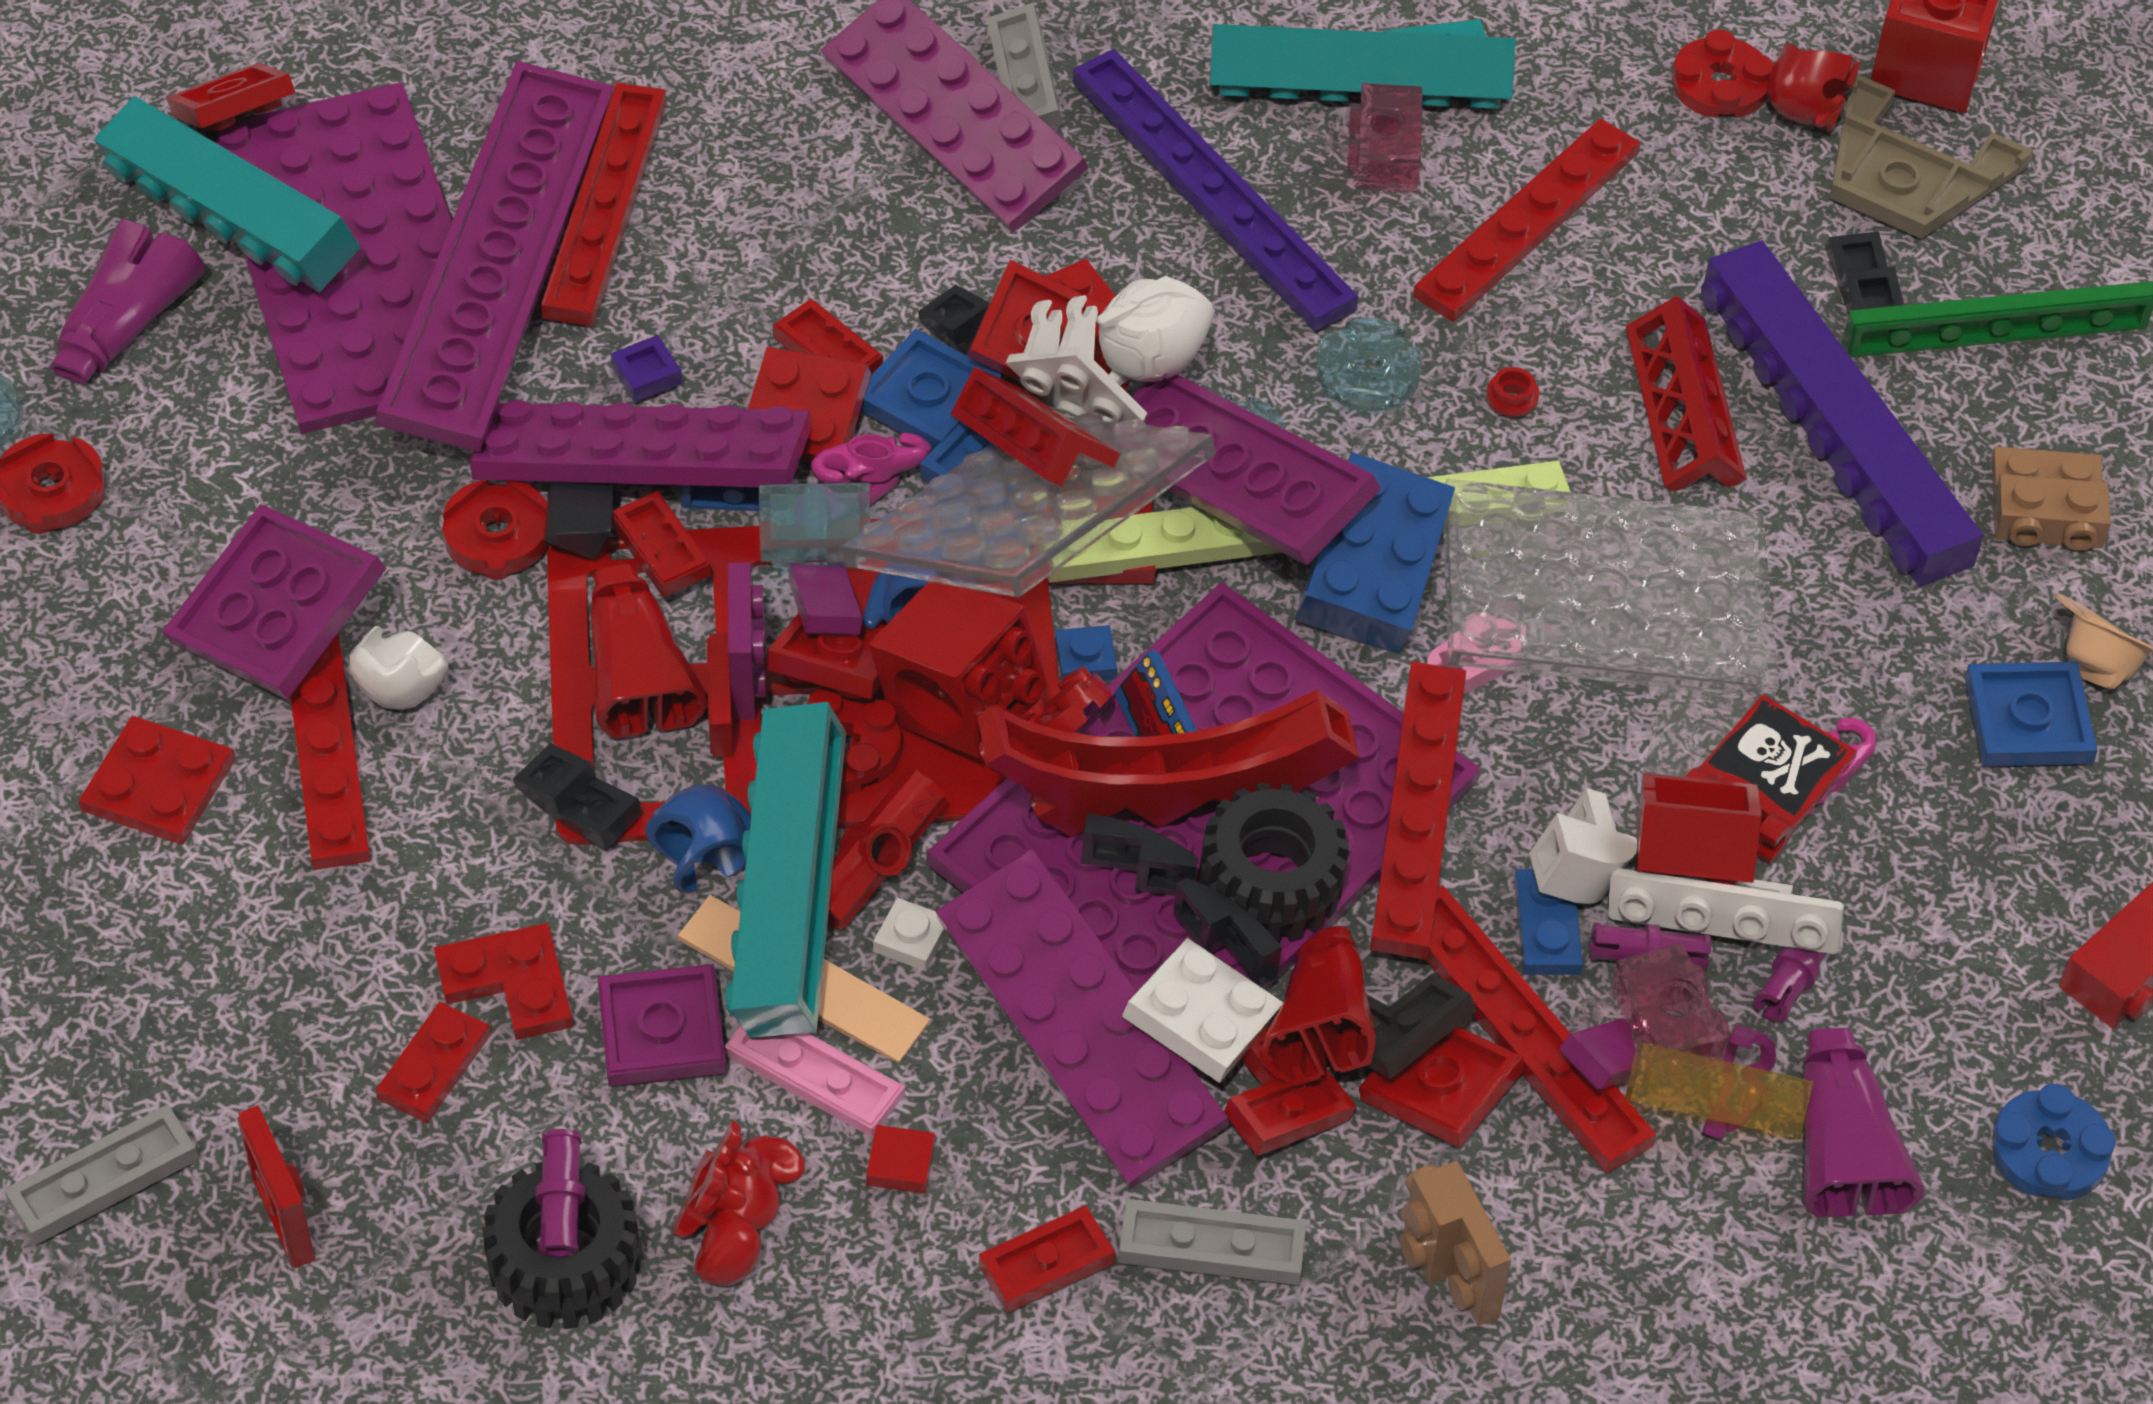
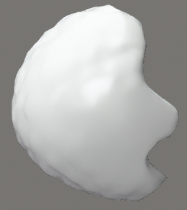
M379 626L373 627L349 655V671L361 692L383 708L404 710L416 707L420 702L427 699L435 691L438 684L442 682L445 672L449 667L445 657L424 639L411 631L400 632L388 638H382L383 629Z

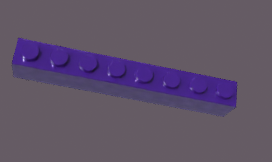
M1761 240L1709 258L1704 283L1701 286V294L1706 307L1711 312L1717 311L1727 324L1728 333L1733 344L1738 348L1744 347L1754 361V368L1760 381L1764 384L1770 383L1779 395L1782 409L1787 418L1791 421L1797 420L1807 433L1808 443L1812 452L1818 458L1824 457L1835 472L1836 482L1842 493L1846 496L1852 495L1863 510L1864 521L1869 530L1874 534L1880 533L1891 548L1892 559L1896 567L1903 573L1908 572L1918 587L1974 567L1984 535L1765 242Z

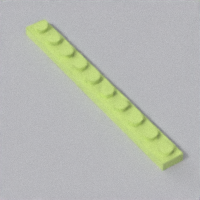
M1559 461L1427 477L1456 487L1442 532L1570 513L1574 504V499ZM1199 507L1038 527L1037 543L1049 583L1123 573V570L1154 565L1158 569L1281 553V551Z

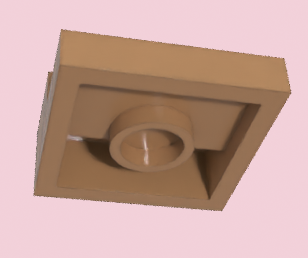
M1994 446L1991 463L1995 540L2012 541L2020 546H2031L2037 543L2066 545L2068 548L2077 551L2103 548L2111 521L2108 482H2103L2101 455Z
M1454 1161L1440 1167L1428 1165L1417 1169L1405 1181L1410 1197L1409 1202L1405 1204L1400 1212L1405 1228L1399 1240L1406 1262L1412 1269L1420 1267L1429 1285L1448 1278V1287L1454 1303L1460 1310L1468 1308L1477 1326L1499 1319L1511 1258L1458 1161Z

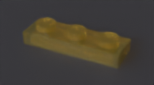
M1638 1041L1625 1099L1801 1139L1813 1081Z

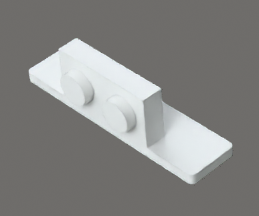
M1619 868L1610 877L1608 916L1612 920L1643 925L1653 924L1675 930L1836 954L1841 943L1844 905L1839 901L1793 895V885L1754 880V883L1740 882L1739 886L1708 882L1702 877L1682 875L1681 878Z

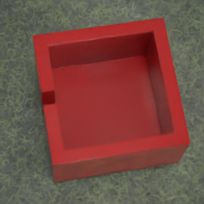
M1643 773L1636 829L1637 871L1681 878L1682 875L1702 877L1708 882L1739 886L1740 882L1754 883L1762 819L1757 785Z

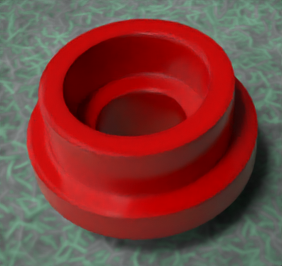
M1507 367L1497 372L1489 381L1486 399L1490 407L1499 414L1509 417L1524 416L1536 408L1539 401V388L1534 377L1525 369Z

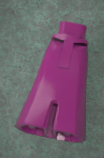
M121 219L106 243L90 282L65 321L60 338L56 344L59 353L50 364L51 370L58 376L79 384H86L95 371L99 373L104 372L109 365L108 363L121 354L155 317L205 274V264L199 254L186 240L167 233H158L154 239L151 230L146 226L127 219Z
M1826 1028L1811 1031L1807 1035L1809 1051L1803 1061L1804 1074L1802 1085L1805 1120L1803 1186L1804 1202L1807 1209L1816 1218L1855 1216L1861 1194L1865 1215L1904 1214L1917 1205L1925 1195L1924 1186L1893 1123L1879 1082L1867 1061L1864 1048L1856 1045L1853 1031L1849 1028Z

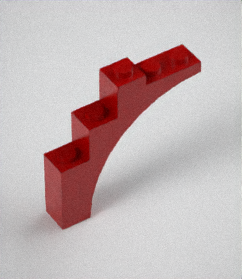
M1317 689L1276 709L1234 723L1193 732L1150 737H1102L1060 731L1026 721L997 706L977 716L982 739L979 749L986 765L991 770L1000 772L1018 783L1027 792L1033 793L1031 795V805L1037 817L1043 823L1052 825L1070 837H1074L1084 831L1087 813L1110 817L1127 808L1131 813L1138 814L1161 828L1214 798L1218 803L1223 799L1232 802L1234 792L1244 787L1252 793L1255 792L1256 784L1269 783L1270 789H1280L1281 783L1294 785L1293 792L1296 793L1360 758L1349 711Z

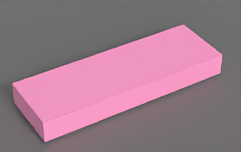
M740 1026L724 1046L726 1057L870 1137L874 1136L876 1125H882L905 1096V1086L809 1033L749 1038L742 1026Z

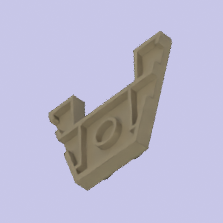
M1857 74L1853 87H1850L1848 91L1829 198L1922 239L2025 170L2030 163L2033 150L1991 132L1970 164L1955 159L1878 125L1892 106L1896 90Z

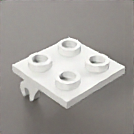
M1076 296L1068 302L1066 307L1068 323L1059 347L1062 311L1053 310L1049 317L1046 318V313L1052 301L1043 300L1037 302L1031 311L1033 326L1024 353L1010 354L1005 362L1021 378L1022 385L1032 393L1039 395L1049 406L1081 427L1142 422L1147 412L1094 361L1095 324L1098 316L1097 306H1087L1082 315L1081 310L1087 300L1086 296Z

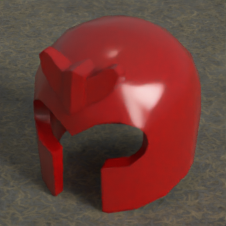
M1786 41L1768 78L1767 93L1770 102L1780 115L1791 122L1807 126L1825 127L1826 132L1832 134L1845 106L1846 98L1843 95L1850 87H1853L1861 62H1852L1853 57L1843 53L1801 50Z

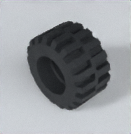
M1269 783L1256 784L1255 792L1252 793L1245 787L1235 791L1232 802L1223 799L1216 806L1215 816L1209 817L1203 839L1199 883L1223 894L1242 907L1264 926L1277 942H1279L1280 935L1286 934L1292 941L1303 938L1304 928L1312 932L1321 928L1324 916L1331 918L1337 909L1348 862L1349 840L1345 839L1346 828L1342 820H1333L1335 810L1327 802L1321 805L1315 803L1316 794L1306 789L1302 795L1293 792L1294 785L1281 783L1280 789H1270ZM1261 853H1274L1291 859L1299 868L1286 872H1273L1256 866L1248 858Z
M543 1162L535 1163L536 1171L531 1174H527L523 1169L511 1176L513 1186L510 1188L501 1184L494 1193L495 1205H487L484 1214L486 1227L482 1229L491 1285L496 1287L497 1297L505 1307L513 1303L514 1315L523 1321H526L530 1314L534 1313L536 1314L537 1326L550 1329L552 1319H562L563 1328L571 1329L577 1328L576 1317L586 1315L589 1323L592 1324L602 1319V1306L606 1304L614 1312L623 1304L622 1290L631 1293L636 1284L635 1271H640L641 1253L637 1214L634 1211L633 1199L628 1190L621 1191L620 1180L613 1174L609 1173L601 1178L599 1166L587 1162L583 1169L579 1168V1182L585 1187V1201L578 1205V1230L591 1235L594 1238L593 1241L578 1254L570 1256L550 1257L539 1254L530 1248L540 1237L541 1205L535 1199L536 1185L542 1182Z

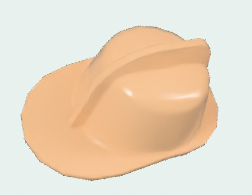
M2055 593L2056 599L2074 612L2066 652L2071 658V662H2078L2081 678L2109 690L2115 689L2122 681L2130 680L2149 654L2153 652V646L2127 635L2082 604L2062 594Z

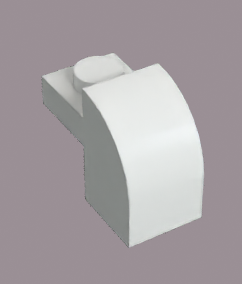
M1586 788L1567 816L1559 813L1555 815L1529 853L1539 892L1582 904H1590L1602 900L1610 891L1611 874L1619 868L1625 869L1636 854L1637 839L1636 837L1616 831V825L1606 794Z

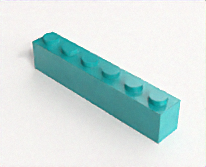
M1212 24L1209 84L1220 85L1219 95L1249 97L1250 87L1270 88L1269 98L1299 99L1300 89L1320 90L1319 100L1349 101L1350 92H1370L1369 102L1399 104L1400 94L1420 95V105L1450 106V96L1470 97V107L1500 109V99H1512L1516 38Z
M133 96L93 139L105 156V159L102 161L103 166L116 179L123 183L131 179L148 198L156 203H159L162 199L166 200L172 209L189 223H193L196 219L201 221L205 228L222 243L227 244L230 240L236 242L239 248L257 264L262 265L265 260L271 263L279 275L292 285L297 286L301 281L320 293L361 248L341 216L136 96Z
M829 702L763 709L761 732H757L754 736L753 748L757 762L756 779L751 781L748 787V801L752 811L750 830H745L742 839L743 853L746 860L745 877L737 885V902L741 911L739 930H735L731 938L732 956L735 961L733 981L727 983L725 991L726 1006L729 1014L737 1019L749 1038L817 1032L846 731Z

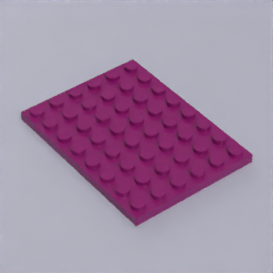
M1221 581L1108 685L1112 694L1101 708L1092 700L1083 709L1088 721L1074 733L1102 737H1135L1116 699V690L1148 651L1156 649L1157 653H1160L1197 731L1234 723L1276 709L1316 689L1349 711L1360 758L1296 792L1302 795L1306 789L1316 794L1315 803L1321 805L1327 802L1335 810L1333 820H1342L1346 828L1345 839L1349 840V855L1341 898L1338 899L1337 909L1331 918L1324 916L1323 926L1315 932L1304 928L1303 938L1292 941L1287 934L1279 936L1278 943L1282 946L1278 974L1276 979L1261 986V988L1267 990L1297 961L1298 952L1307 940L1315 937L1321 930L1330 928L1380 878L1403 712ZM1456 751L1448 810L1478 781L1481 770L1480 767L1458 751ZM1006 778L927 851L926 864L964 893L1033 848L1137 992L1187 938L1193 941L1173 915L1175 896L1135 891L1137 871L1081 864L1084 831L1074 837H1070L1052 825L1043 823L1032 808L1031 795L1033 793L1027 792L1021 785L1009 778ZM1215 798L1161 828L1140 815L1131 813L1127 808L1110 816L1161 834L1197 856L1195 881L1199 882V867L1206 824L1210 816H1215L1216 806L1219 804ZM1261 853L1248 858L1256 866L1273 872H1286L1299 868L1291 859L1274 853ZM1225 946L1211 953L1251 980Z

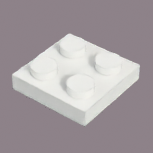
M1187 938L1128 1001L1122 1017L1220 1083L1272 1024L1283 1002Z

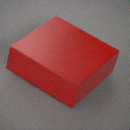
M876 1125L866 1174V1186L926 1194L935 1147V1133Z

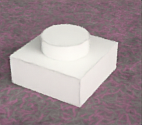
M897 897L873 941V952L927 971L947 932L938 921L935 911Z

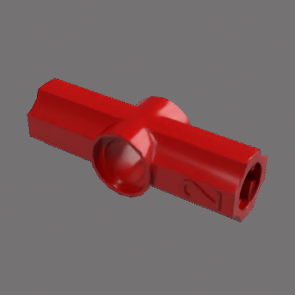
M907 769L863 823L852 825L844 832L840 840L839 853L834 857L827 922L829 925L837 930H844L886 877L899 874L906 868L911 859L913 844L947 804L944 797L945 792L934 780L924 776L916 769ZM875 838H877L880 849L879 855L874 861L871 849Z

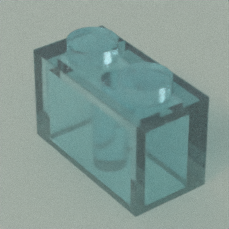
M869 483L759 485L761 562H772V567L777 569H790L791 564H805V561L827 560V565L851 568L859 566L861 559H871Z

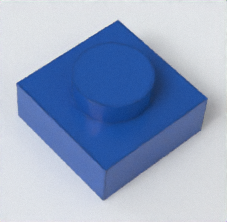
M1110 625L1055 630V644L1061 681L1072 671L1083 665L1090 674L1098 673L1103 681L1117 678V664Z

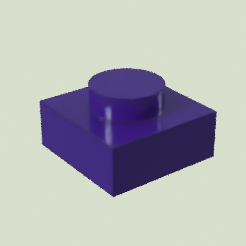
M659 335L610 353L611 367L634 403L682 384V371Z

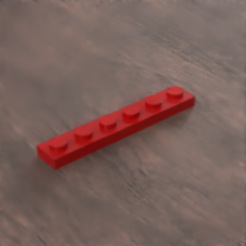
M616 82L541 303L542 319L594 327L667 104L666 89Z
M1602 118L1598 119L1414 285L1413 297L1454 323L1639 154L1641 142Z
M338 632L290 696L313 870L371 862Z
M1411 661L1369 950L1427 960L1431 943L1467 670Z
M1445 886L1438 887L1431 943L1426 960L1440 978L1471 994L1476 1009L1472 1016L1497 1045L1523 1056L1524 1071L1522 1075L1606 1174L1653 1147L1656 1132L1615 1085L1601 1090L1596 1089L1561 1053L1559 1047L1571 1033Z

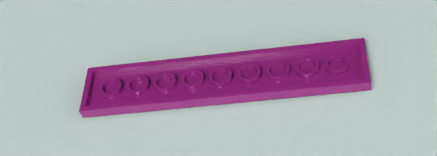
M520 61L515 62L376 410L375 426L481 453L485 437L490 429L588 167L614 86Z

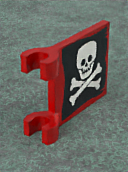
M1762 694L1703 764L1693 768L1685 777L1757 785L1762 818L1765 819L1760 827L1757 856L1771 864L1779 856L1797 826L1856 758L1857 750Z

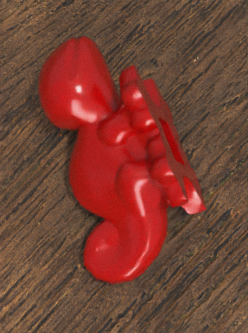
M734 1120L730 1122L713 1152L706 1150L690 1181L689 1193L671 1226L673 1235L685 1238L693 1234L700 1226L709 1224L695 1259L693 1273L699 1276L703 1282L721 1286H729L742 1281L754 1269L761 1252V1239L757 1229L768 1225L775 1218L779 1209L780 1202L775 1182L778 1184H790L799 1180L805 1174L804 1158L798 1148L789 1140L764 1135L750 1139L741 1146V1126Z

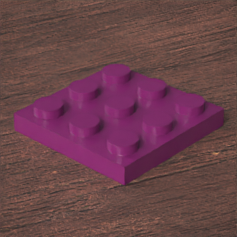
M260 504L169 621L162 633L173 645L288 699L387 568L378 556Z

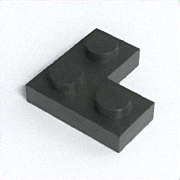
M1432 973L1390 1007L1367 995L1374 1021L1376 1048L1373 1053L1372 1063L1367 1065V1067L1388 1079L1393 1078L1476 1012L1471 994Z

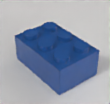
M1351 452L1347 461L1374 474L1381 490L1313 559L1294 620L1375 648L1399 654L1412 631L1456 487Z

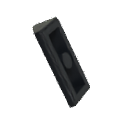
M548 481L544 541L584 557L595 559L611 531L614 483Z

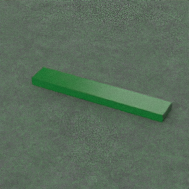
M2153 281L1849 310L1842 345L1848 355L1853 358L2146 329L2153 311Z

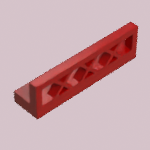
M1676 295L1626 325L1664 485L1670 491L1680 490L1709 473L1726 487L1736 486L1747 480L1706 319ZM1665 325L1666 331L1657 348H1648L1645 335ZM1665 364H1673L1676 370L1667 388L1657 387L1656 381ZM1680 403L1685 405L1686 411L1676 430L1668 428L1666 421L1675 404ZM1685 444L1695 445L1698 458L1678 469L1676 462Z
M974 366L950 413L1033 472L1061 487L1079 453L1112 468L1115 467L1121 455L1120 452L1025 389Z

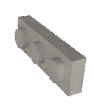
M1034 3L986 18L1000 82L1050 127L1063 123L1042 28Z
M167 1104L4 1189L8 1203L34 1245H37L196 1162L199 1158L195 1145Z
M1126 1198L1118 1263L1300 1286L1307 1221Z

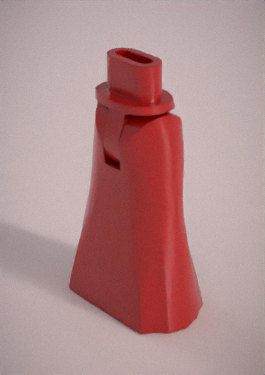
M630 564L605 567L597 570L593 575L596 587L592 592L591 628L595 659L596 721L601 730L614 739L642 735V733L648 732V697L657 730L668 731L691 727L703 715L708 705V700L699 680L681 652L666 617L650 592L647 582L638 577L636 567Z
M1341 925L1321 930L1315 937L1307 940L1300 948L1282 1001L1283 1004L1277 1012L1260 1050L1262 1065L1273 1076L1284 1081L1289 1086L1321 1079V1076L1326 1074V1055L1334 1072L1341 1071L1344 1073L1372 1063L1373 1053L1376 1048L1375 1026L1365 991L1363 964L1359 956L1358 947L1352 939L1351 931Z

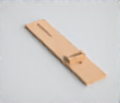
M709 895L678 934V940L734 972L735 961L732 956L731 938L733 932L739 930L741 912ZM824 959L818 1020L900 1063L928 1025L930 1018Z

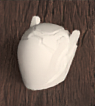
M1167 276L1158 280L1138 279L1132 281L1109 303L1103 313L1097 316L1096 323L1099 324V343L1103 357L1106 360V364L1111 368L1109 376L1119 385H1122L1130 379L1140 382H1156L1178 375L1191 363L1206 338L1215 312L1212 303L1193 287Z

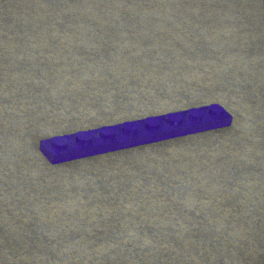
M1115 49L1073 68V84L1315 332L1357 310L1358 295Z

